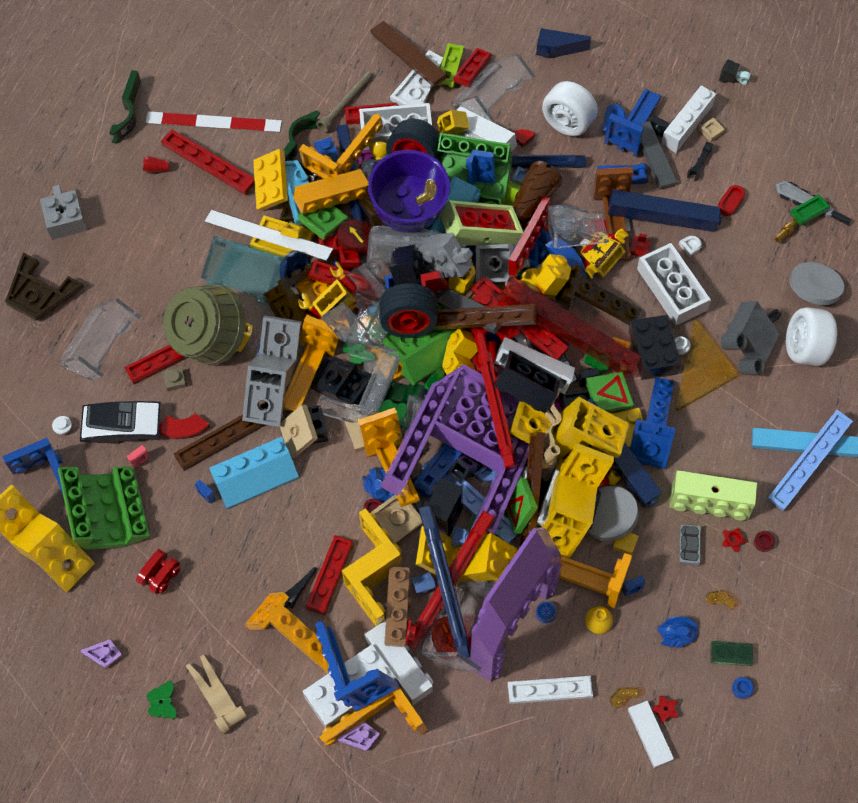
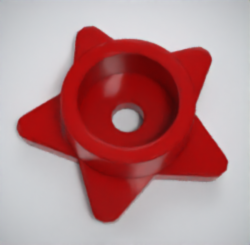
M739 528L731 531L723 530L725 537L722 543L723 547H731L735 552H738L740 545L747 543V539L743 538Z
M411 619L408 622L405 644L407 646L408 640L414 641L417 624H411Z
M659 696V704L651 710L658 714L661 722L664 723L670 717L678 718V714L674 709L677 700L668 701L663 696Z

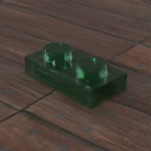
M711 641L710 663L752 666L753 644Z

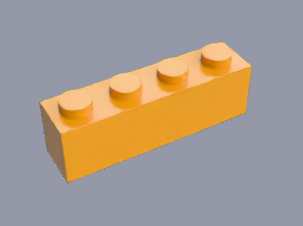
M358 169L296 186L293 199L302 214L313 213L317 210L331 208L332 206L345 204L352 200L363 199L365 195H368L369 184L362 170Z

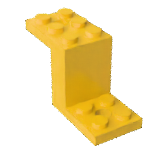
M577 397L560 413L562 420L552 431L555 445L560 448L557 459L563 458L574 448L576 443L579 444L582 440L615 458L621 455L629 423L581 397ZM519 402L510 434L529 443L531 433H545L551 426V422L545 413L534 410L525 402ZM529 421L535 424L536 429L530 426ZM603 428L608 430L609 436L604 433Z
M578 443L574 446L553 482L548 516L541 526L548 531L561 555L569 559L593 523L597 488L614 462L613 456ZM584 464H589V465H591V466H589V467H584L583 465H584Z
M10 485L0 495V533L19 553L38 564L67 593L95 564L94 561L58 523L40 514L13 485ZM10 508H14V516L7 518V511ZM70 559L71 565L64 569V561Z
M365 508L359 512L360 526L376 548L343 569L342 575L344 585L373 624L377 626L386 619L385 609L379 601L377 603L374 601L371 589L389 577L390 566L402 567V551L396 543L392 544L389 540L390 535L384 527H379L376 516L372 512L369 513Z
M422 526L416 565L436 575L424 527ZM440 532L448 566L450 567L461 547L455 548L452 546V538ZM492 533L486 534L456 585L487 580L497 582L519 549Z

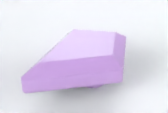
M110 639L81 650L83 655L105 669L122 657V654Z
M363 721L338 737L337 740L352 747L368 751L380 736V733Z

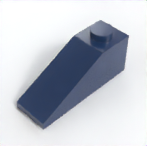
M541 28L536 55L555 58L590 50L591 36Z

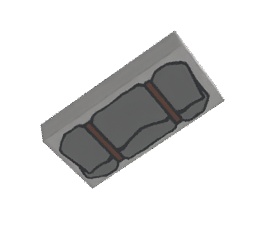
M680 525L679 564L700 565L701 526Z

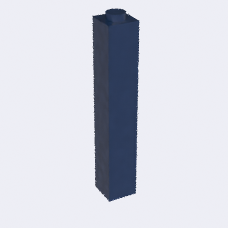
M614 189L609 198L608 215L715 232L717 225H720L722 221L720 207Z
M593 398L587 400L598 407ZM603 428L604 433L609 436L608 430ZM624 442L621 455L618 458L614 457L612 466L641 506L644 507L647 504L652 506L659 501L658 497L662 492Z

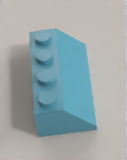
M453 176L447 203L449 200L478 203L481 193H479L480 189ZM440 215L433 223L427 239L433 234L447 233Z
M282 437L209 468L227 510L299 478Z

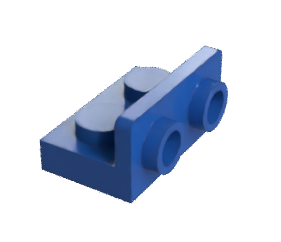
M472 150L471 156L467 157L466 168H468L467 180L473 186H475L476 181L494 184L496 180L494 153Z

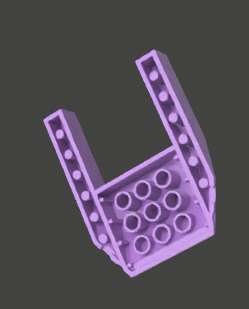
M463 364L454 372L449 373L443 379L431 385L380 487L397 496L400 494L429 435L496 471L472 525L473 528L484 510L496 517L486 533L494 535L527 461L529 443L510 434L517 467L507 470L501 458L483 376ZM500 391L510 432L520 401L516 400L514 396Z
M545 528L532 529L486 596L478 614L480 619L472 629L470 669L490 682L494 677L498 678L504 669L502 667L504 664L503 659L505 657L503 654L506 651L504 649L505 640L508 635L513 636L518 628L517 623L519 619H524L530 608L528 606L531 601L535 602L539 596L546 600L549 594L554 595L559 586L557 584L560 580L558 577L561 574L562 555Z

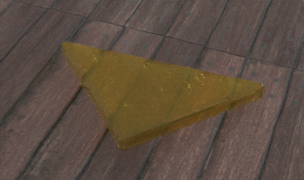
M694 320L689 340L691 348L686 355L676 405L677 411L738 377L736 370L697 320Z

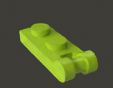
M447 44L440 69L447 76H450V79L446 78L438 85L442 86L444 84L454 88L455 82L453 80L460 67L464 46Z

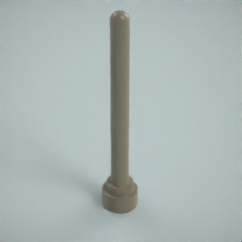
M367 72L328 116L319 119L316 125L322 132L326 133L332 127V121L371 79V72Z

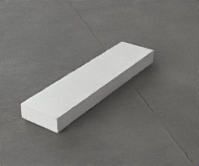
M591 676L508 682L509 704L593 698Z

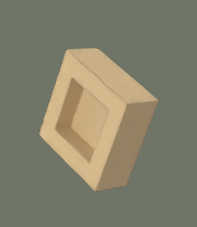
M712 118L701 125L699 131L712 142L724 134L725 129Z

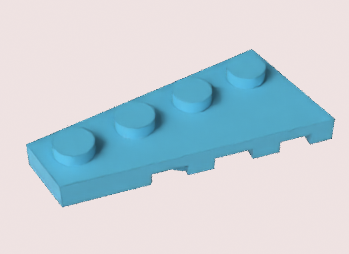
M298 160L285 161L288 200L295 224H303L297 218L301 211L293 196L296 186L309 183L308 177Z

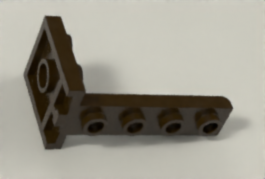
M333 254L327 260L320 258L317 260L331 265L337 261V256ZM313 262L304 266L306 270L298 269L291 273L292 277L290 279L286 276L278 280L279 285L263 293L275 317L301 321L303 324L306 312L300 308L296 294L290 287L309 277Z
M577 264L571 268L569 280L556 295L567 302H570L575 295L629 326L630 321L639 319L641 313L640 308L580 276L582 267Z

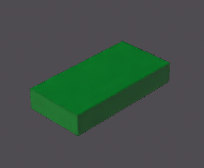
M818 194L791 209L789 214L802 226L829 211L830 205Z

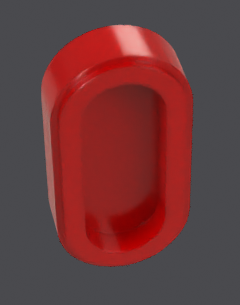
M730 186L718 204L721 215H733L745 197V190L741 186Z

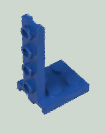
M645 88L627 119L611 113L608 118L604 144L608 145L610 142L617 145L618 150L624 152L626 149L633 152V156L637 157L644 127L640 124L648 121L662 95Z
M655 377L647 420H636L630 450L641 464L666 469L676 429L666 426L674 381Z
M48 438L2 456L12 474H22L28 468L41 466L49 460L62 492L58 468L61 467L60 464L63 463L59 452H55Z
M321 621L315 624L318 631L316 636L323 647L322 654L329 665L328 672L335 683L334 696L336 701L342 700L345 706H352L354 711L357 712L399 689L397 681L379 669L370 670L358 680L350 681L333 629L329 626L326 627Z

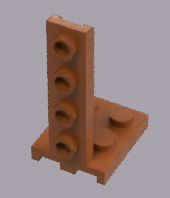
M633 166L596 169L592 193L593 200L602 199L608 234H616L620 229L627 233L625 217L608 215V205L613 189L630 192L634 173ZM628 236L624 238V244L619 242L626 251L619 260L630 259L631 257Z

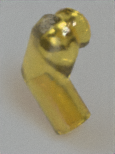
M433 179L426 180L424 193L415 197L419 206L434 199L437 185Z
M722 590L712 591L706 595V601L711 605L723 603L732 609L737 602Z
M618 688L610 698L611 705L618 708L622 706L627 698L638 699V688Z

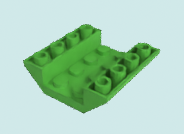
M440 133L437 150L441 151L439 162L446 169L450 183L453 176L470 184V181L467 180L468 168H466L467 157L471 156L472 150L494 153L496 180L494 184L476 181L475 186L480 189L479 193H481L478 203L504 205L512 166L511 144Z
M437 303V310L445 309ZM380 323L367 331L365 336L376 348L383 344L403 364L401 374L415 386L433 374L438 368H442L447 342L457 329L431 330L429 333L419 337L401 338L388 334Z
M133 466L114 467L110 474L82 475L79 474L78 467L58 468L71 534L76 544L84 549L123 548L150 537Z

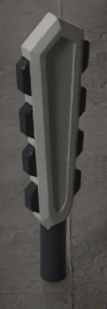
M783 181L775 185L780 198L791 200L793 204L798 206L815 197V195L808 194V191L805 189H799L792 182ZM831 206L829 211L820 215L832 217L846 225H849L851 222L850 218L836 212Z

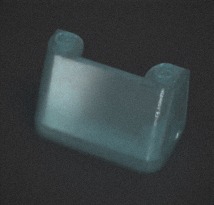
M214 236L201 278L206 279V284L218 283L255 295L257 296L256 300L267 303L263 293L279 285L277 282L280 280L279 270L284 258Z

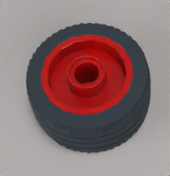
M415 118L403 120L390 135L386 145V153L390 155L400 150H417L439 160L441 151L437 150L440 133L433 125L424 120Z
M405 283L388 288L383 292L379 303L382 328L388 334L401 338L419 337L429 333L436 326L438 317L437 301L433 291L426 286L413 283Z

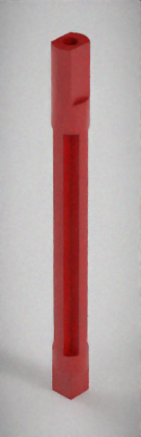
M477 333L474 337L478 350V359L504 466L509 470L517 467L500 390L494 386L496 373L487 339L484 333Z
M484 510L449 567L454 586L496 518ZM439 585L415 623L417 625L414 641L408 640V646L413 649L424 638L444 605Z

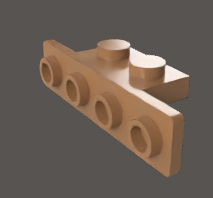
M390 566L385 646L405 647L406 627H408L410 615H407V608L411 607V596L408 595L410 569L406 567Z

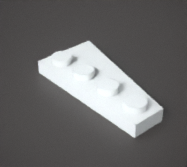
M429 50L425 56L440 68L443 57ZM412 70L390 96V101L397 103L399 106L423 104L427 100L432 85Z

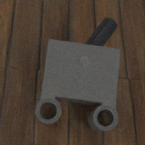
M758 301L741 302L732 322L727 325L728 330L721 337V346L724 350H741L746 358H742L739 362V371L742 375H761L763 373L765 363L780 334L773 322L779 320L782 313L778 309H774L766 314Z

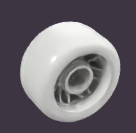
M570 81L556 84L542 103V111L547 122L555 130L568 136H579L585 133L596 119L598 113L597 103L592 94L583 86Z
M801 308L794 313L787 328V353L790 359L797 364L810 366L825 364L832 356L837 342L835 318L830 312L823 309Z

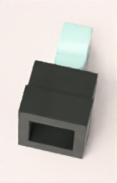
M727 59L718 81L733 83L736 78L741 84L746 85L751 73L746 71L738 72L740 64Z

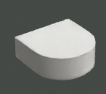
M688 236L680 240L679 245L691 257L700 251L701 240L696 236Z

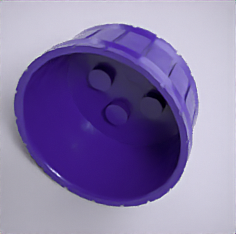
M400 150L383 157L374 166L368 180V192L379 218L387 226L400 232H418L432 225L445 207L450 193L449 176H447L448 174L443 165L433 156L417 150Z

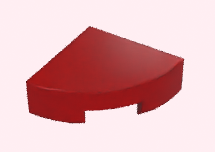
M526 129L513 132L516 136V142L522 147L535 137L534 132Z

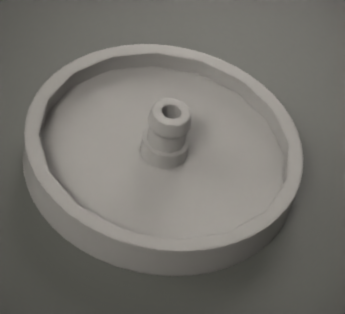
M801 263L793 269L789 278L790 286L795 294L803 300L817 305H830L837 302L844 291V282L840 275L830 267L820 263Z
M606 486L597 489L601 492V497L592 529H588L587 532L592 537L601 541H615L625 537L634 529L639 518V509L635 498L629 491L617 486Z

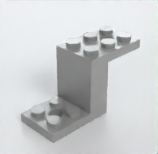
M266 315L263 317L260 351L248 365L242 421L276 427L281 426L285 389L290 384L297 369L301 321ZM277 333H282L285 336L284 342H279L276 339ZM265 400L269 407L267 409L261 408L259 401Z

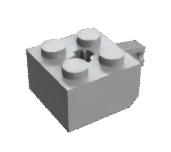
M60 185L52 186L54 195L40 199L46 227L51 239L87 231L76 190L62 193Z
M453 233L430 235L419 248L423 259L429 264L432 272L440 271L445 278L463 277L473 265L469 258L473 255L469 248H462Z
M514 244L476 245V283L485 276L493 284H514L517 281V276L509 275L508 260L516 246ZM525 259L523 268H530L529 259ZM495 261H498L500 263V265L497 266L498 268H495L493 266L494 263L496 264Z

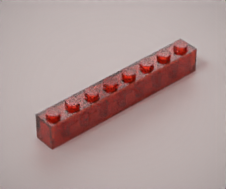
M513 276L505 282L497 296V299L509 306L536 304L538 307L536 323L615 372H623L624 377L633 373L641 358L640 355Z

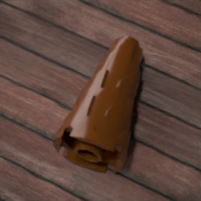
M535 161L531 164L515 196L512 206L520 225L534 214L543 197L550 198L562 185L561 174L553 166L550 169L547 168L546 165L548 163Z

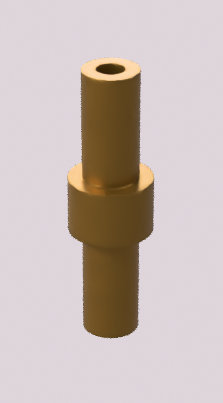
M793 219L790 223H786L781 228V232L774 238L775 241L780 243L786 236H790L798 225L797 221Z

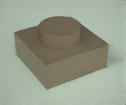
M182 367L163 372L167 391L186 387Z

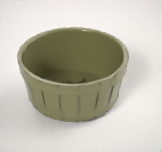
M205 284L198 287L185 288L173 296L165 310L164 333L168 343L177 353L189 357L198 363L218 365L227 361L236 353L244 337L246 326L244 308L235 292L224 285ZM189 316L191 319H194L191 327L186 324Z

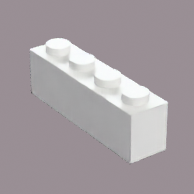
M701 85L664 131L661 145L677 153L713 107L716 93Z
M461 106L457 109V111L466 112L470 128L458 134V136L511 144V152L517 146L515 133Z
M506 337L504 338L497 352L494 364L500 366L511 350L561 377L558 391L563 394L566 393L573 379L574 367Z
M383 621L365 634V639L369 646L373 644L396 677L398 686L413 706L433 692L432 684L434 682L428 673L424 674L422 672L419 660L416 657L412 658L408 653L410 649L407 645L405 647L384 645L386 621Z

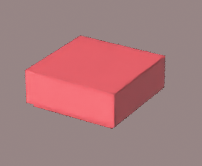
M143 445L126 456L130 465L134 468H137L150 458Z

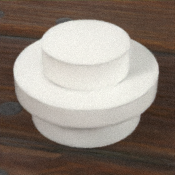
M680 336L674 339L679 355L686 354L690 350L691 343L687 338Z
M60 416L53 421L52 428L55 433L65 435L70 432L72 422L68 417Z

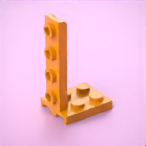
M374 114L336 163L327 155L319 154L315 148L303 144L299 148L304 168L323 179L349 172L354 161L361 157L365 147H368L376 133L378 134L382 130L381 115Z
M306 315L300 335V344L305 345L306 349L285 394L283 409L294 412L300 405H303L324 354L334 356L342 328Z
M395 407L358 420L367 457L377 454L385 474L397 453L396 447L400 446L403 441ZM409 477L398 496L395 495L400 507L419 501L417 491Z
M624 553L622 559L618 558L613 574L562 556L561 574L558 578L609 596L607 606L615 608L632 555Z
M284 592L270 593L244 625L250 630H262L271 624L322 670L329 674V665L322 654L323 647L316 634L284 607L289 596Z
M399 687V689L352 714L347 713L340 718L338 724L325 728L322 731L323 734L319 737L322 742L329 746L336 742L338 737L361 722L366 721L393 701L402 715L407 713L405 719L414 732L418 730L422 735L428 729Z

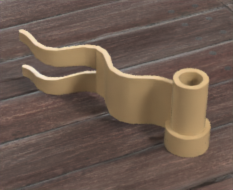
M554 401L550 406V410L556 419L549 412V409L545 413L551 422V426L545 432L543 469L549 468L560 453V448L555 445L552 431L561 422L562 418L555 408Z
M203 654L200 658L212 687L208 686L190 664H187L186 667L217 716L214 721L221 733L224 734L230 730L231 726L247 716L241 706L236 708Z

